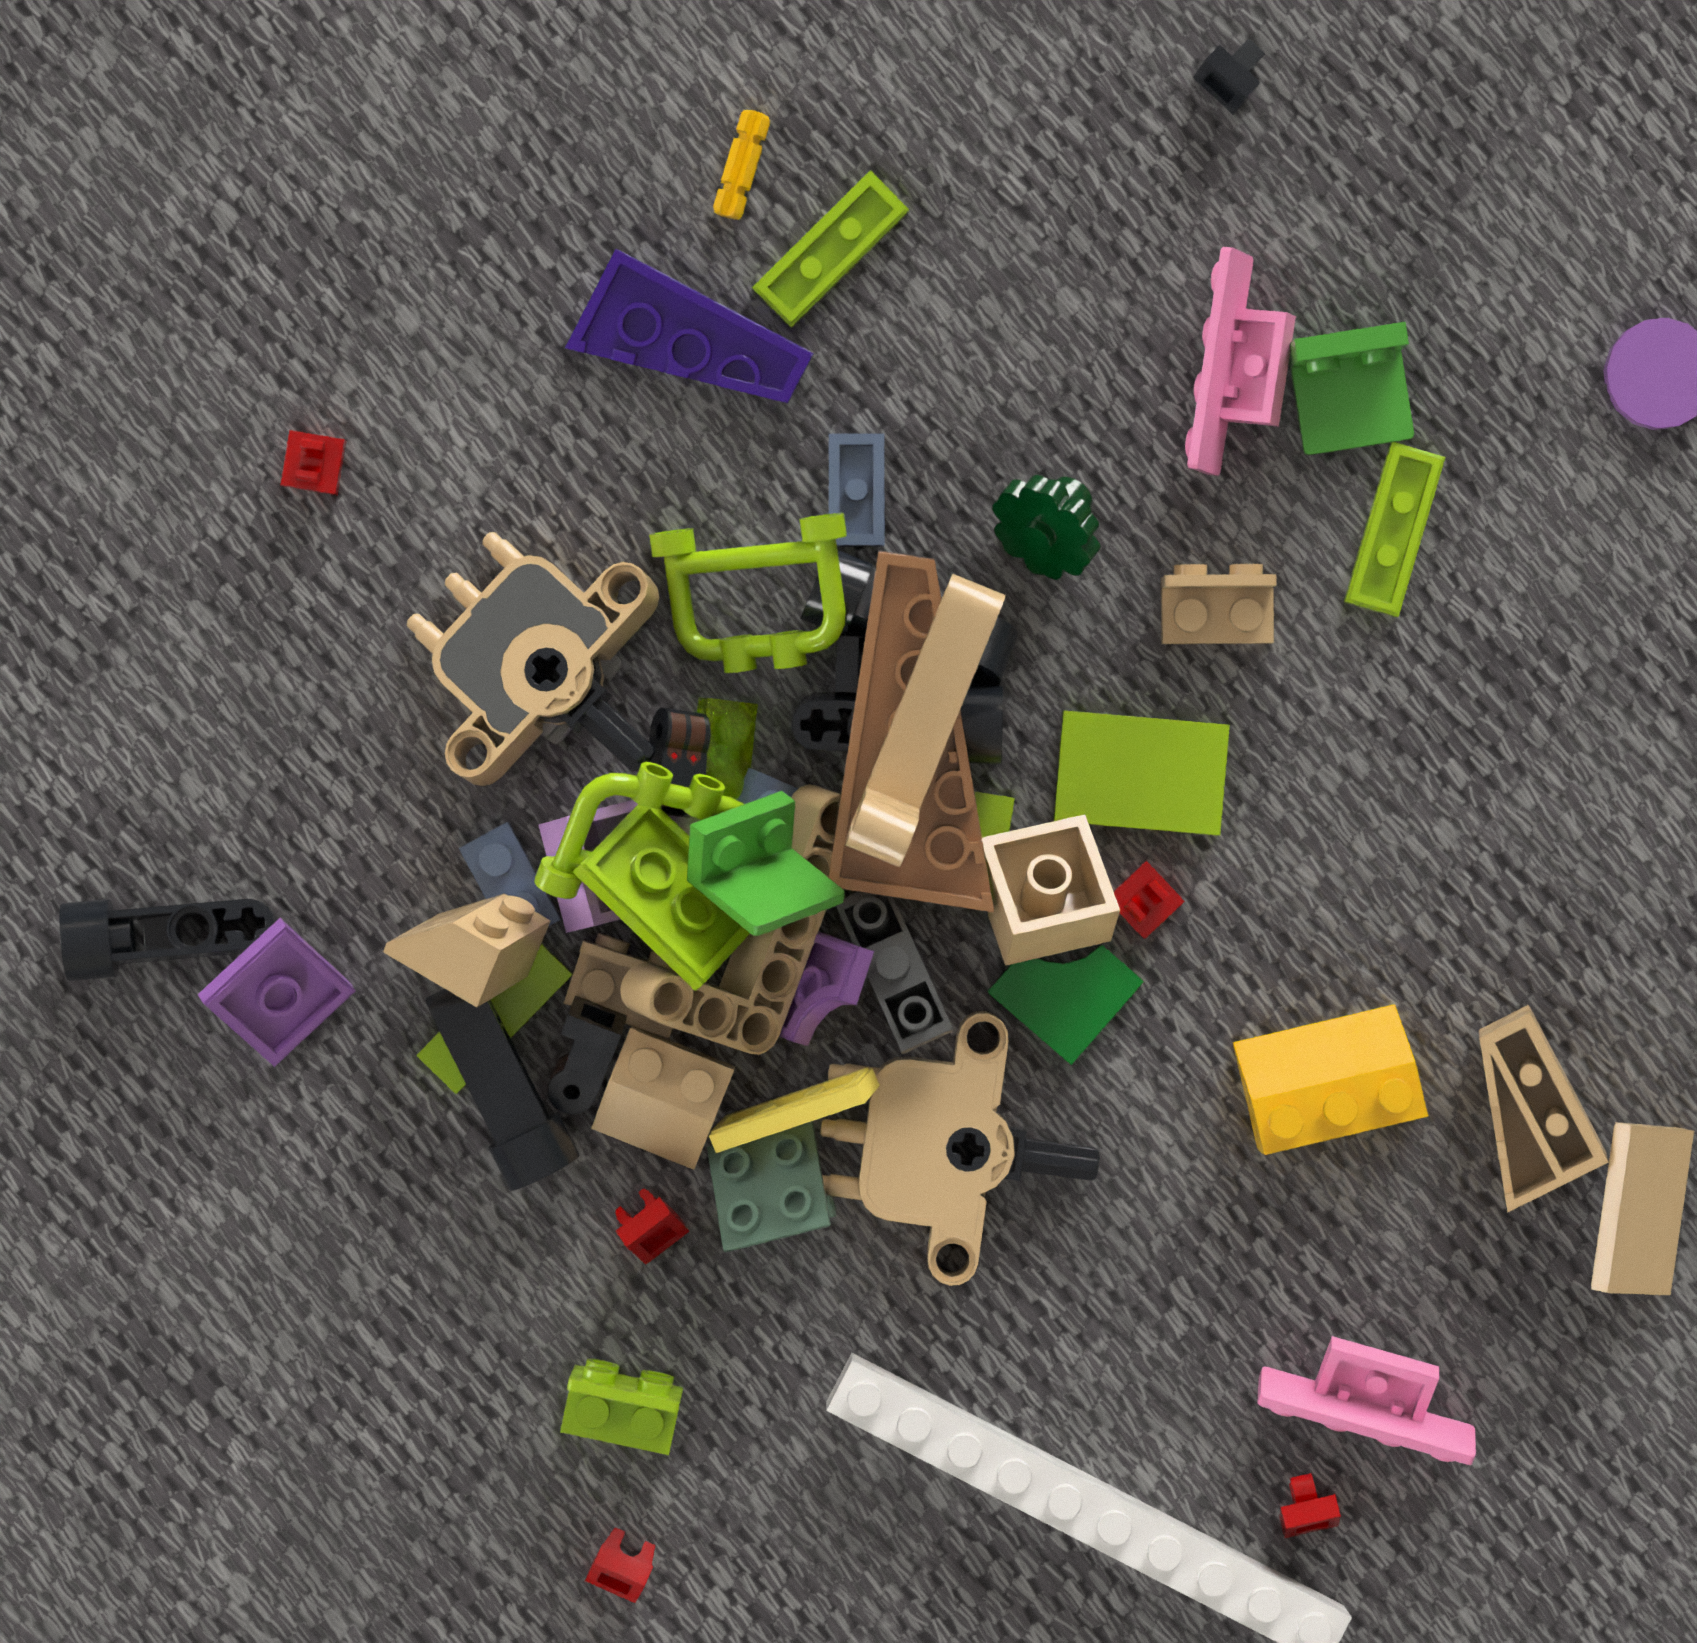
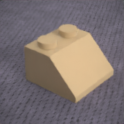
M1085 814L982 837L994 912H988V917L1005 966L1111 941L1120 908Z
M501 894L439 913L387 942L383 952L473 1006L479 1007L528 977L551 920L535 912V908L528 901L520 897Z
M631 1026L591 1129L694 1170L736 1066L654 1033Z

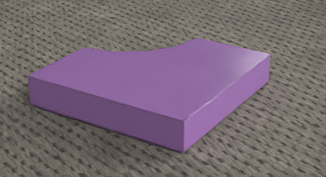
M818 931L779 1036L808 1046L816 1027L830 1011L841 1005H857L874 951Z

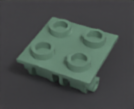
M813 1121L719 1153L715 1152L713 1145L707 1147L722 1246L725 1253L831 1226L830 1218L836 1217V1206L831 1195L826 1196Z

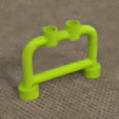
M844 513L823 514L799 519L802 541L695 552L696 545L693 528L649 534L652 557L664 558L673 627L678 642L686 652L699 660L723 661L724 673H738L757 669L756 658L773 656L774 669L803 666L807 664V653L828 649L836 642L845 626L846 616L836 542L837 538L847 536ZM817 563L823 607V621L817 629L811 631L792 630L755 636L751 634L737 635L722 639H706L698 632L694 618L689 575Z
M651 762L641 763L637 776L627 773H608L596 777L583 788L576 799L556 855L542 858L534 878V883L539 889L555 897L571 899L577 896L582 881L573 871L591 853V851L582 850L596 811L600 803L607 797L613 795L629 797L639 805L652 809L661 808L662 805L682 809L690 816L701 820L744 804L736 799L724 796V784L711 776L695 774L689 788L671 784L673 774L670 770Z

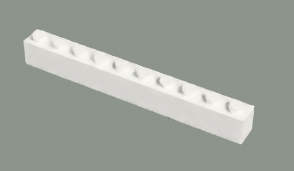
M851 1353L826 1401V1411L1278 1643H1339L1352 1618L1345 1606L854 1353Z

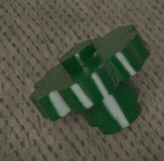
M1033 475L1027 483L1014 479L992 506L994 515L1000 520L994 527L995 535L1002 542L1005 551L1012 557L1024 558L1027 568L1034 574L1045 575L1053 580L1060 579L1065 572L1073 576H1079L1101 548L1099 541L1094 536V533L1099 528V522L1091 513L1092 496L1086 486L1074 478L1060 477L1057 480H1048L1041 475Z

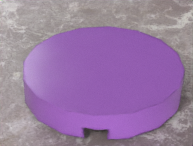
M1670 318L1644 320L1623 332L1609 349L1603 370L1607 391L1616 411L1632 424L1652 430L1678 427L1696 417L1697 331L1688 323Z

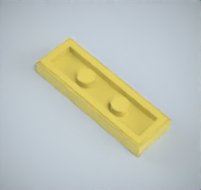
M867 1067L728 1114L711 1130L709 1138L715 1152L719 1153L864 1104L880 1085L873 1068L869 1069Z

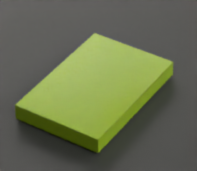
M1063 710L1053 821L1085 814L1090 825L1220 836L1230 725Z
M638 804L582 861L573 873L696 991L750 933L687 881L690 836L661 808L652 809Z

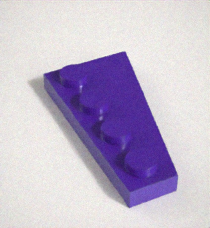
M615 249L565 346L566 349L784 403H789L815 354L619 249Z

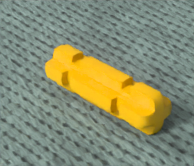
M743 110L741 112L736 128L739 136L738 138H733L721 178V183L724 186L723 189H718L713 204L714 212L722 217L739 220L743 215L747 202V197L744 194L745 191H750L762 152V146L759 144L760 141H765L770 126L769 117L761 112L754 110Z

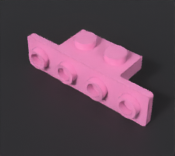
M1231 247L1221 248L1219 261L1214 265L1211 274V287L1214 295L1211 314L1204 323L1202 333L1205 347L1203 366L1194 384V398L1197 403L1193 427L1189 429L1185 441L1188 468L1219 476L1221 472L1228 422L1279 427L1290 358V343L1293 339L1296 316L1288 312L1246 309L1253 257Z
M1332 1336L1316 1380L1269 1367H1262L1260 1372L1257 1403L1278 1415L1286 1417L1297 1416L1321 1423L1327 1428L1338 1432L1350 1431L1377 1439L1382 1444L1391 1447L1403 1446L1430 1454L1432 1457L1444 1462L1456 1461L1472 1465L1476 1455L1475 1427L1473 1425L1426 1412L1439 1381V1366Z

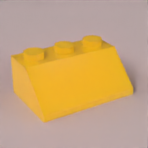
M1395 1004L1232 1042L1257 1149L1264 1155L1428 1117L1416 1061Z

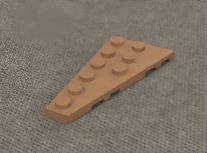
M878 551L828 878L846 890L994 912L961 711H959L920 807L919 821L901 866L897 867L845 846L852 820L942 600L935 559Z

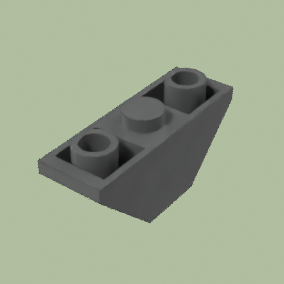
M859 891L845 897L844 902L836 905L852 943L874 951L867 976L902 1054L953 1032L954 1029L894 897Z

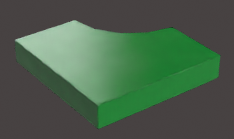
M1100 945L1084 958L1066 963L1042 961L1036 958L1011 964L987 992L1072 1065L1144 981L1108 949Z

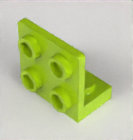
M587 1359L585 1366L574 1365L566 1389L569 1392L560 1433L669 1455L683 1387L673 1385V1376L650 1370H641L640 1378L618 1374V1364L599 1359Z

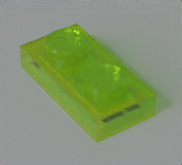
M698 697L697 713L707 715L711 727L706 775L724 784V796L737 799L743 791V780L748 768L751 769L758 704Z

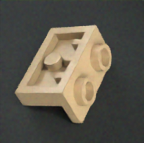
M1204 564L1174 565V575H1164L1161 577V644L1274 643L1273 587L1277 586L1276 574H1263V564L1229 565V575H1207V565Z
M598 933L595 942L583 940L564 1004L571 1006L574 997L578 996L627 1015L625 1022L627 1025L670 1038L672 1027L660 1024L626 1007L622 1001L620 989L626 973L633 966L640 963H651L671 971L674 970L654 951L650 952L648 960L628 954L627 951L630 943L608 935ZM659 988L655 994L654 999L657 997L659 993Z

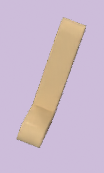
M952 574L852 820L845 846L897 867L901 866L919 821L920 807L1006 595Z
M808 784L800 787L791 796L796 801L792 849L829 877L841 794L817 785ZM826 910L759 936L749 934L731 954L719 987L705 982L698 990L694 991L674 971L651 963L635 965L626 973L622 980L620 989L622 1001L632 1011L660 1024L749 1054L759 1055L765 1053L774 1046L780 1035ZM659 988V993L657 997L654 999L655 994Z

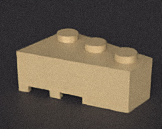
M1527 1005L1479 1029V1039L1507 1213L1609 1163L1606 1150L1530 1006Z

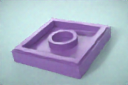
M279 918L209 983L198 996L206 1007L275 1067L356 990L339 971Z

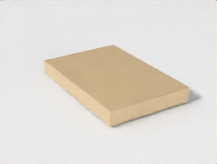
M1615 1122L1591 1290L1620 1294L1671 1295L1694 1130Z

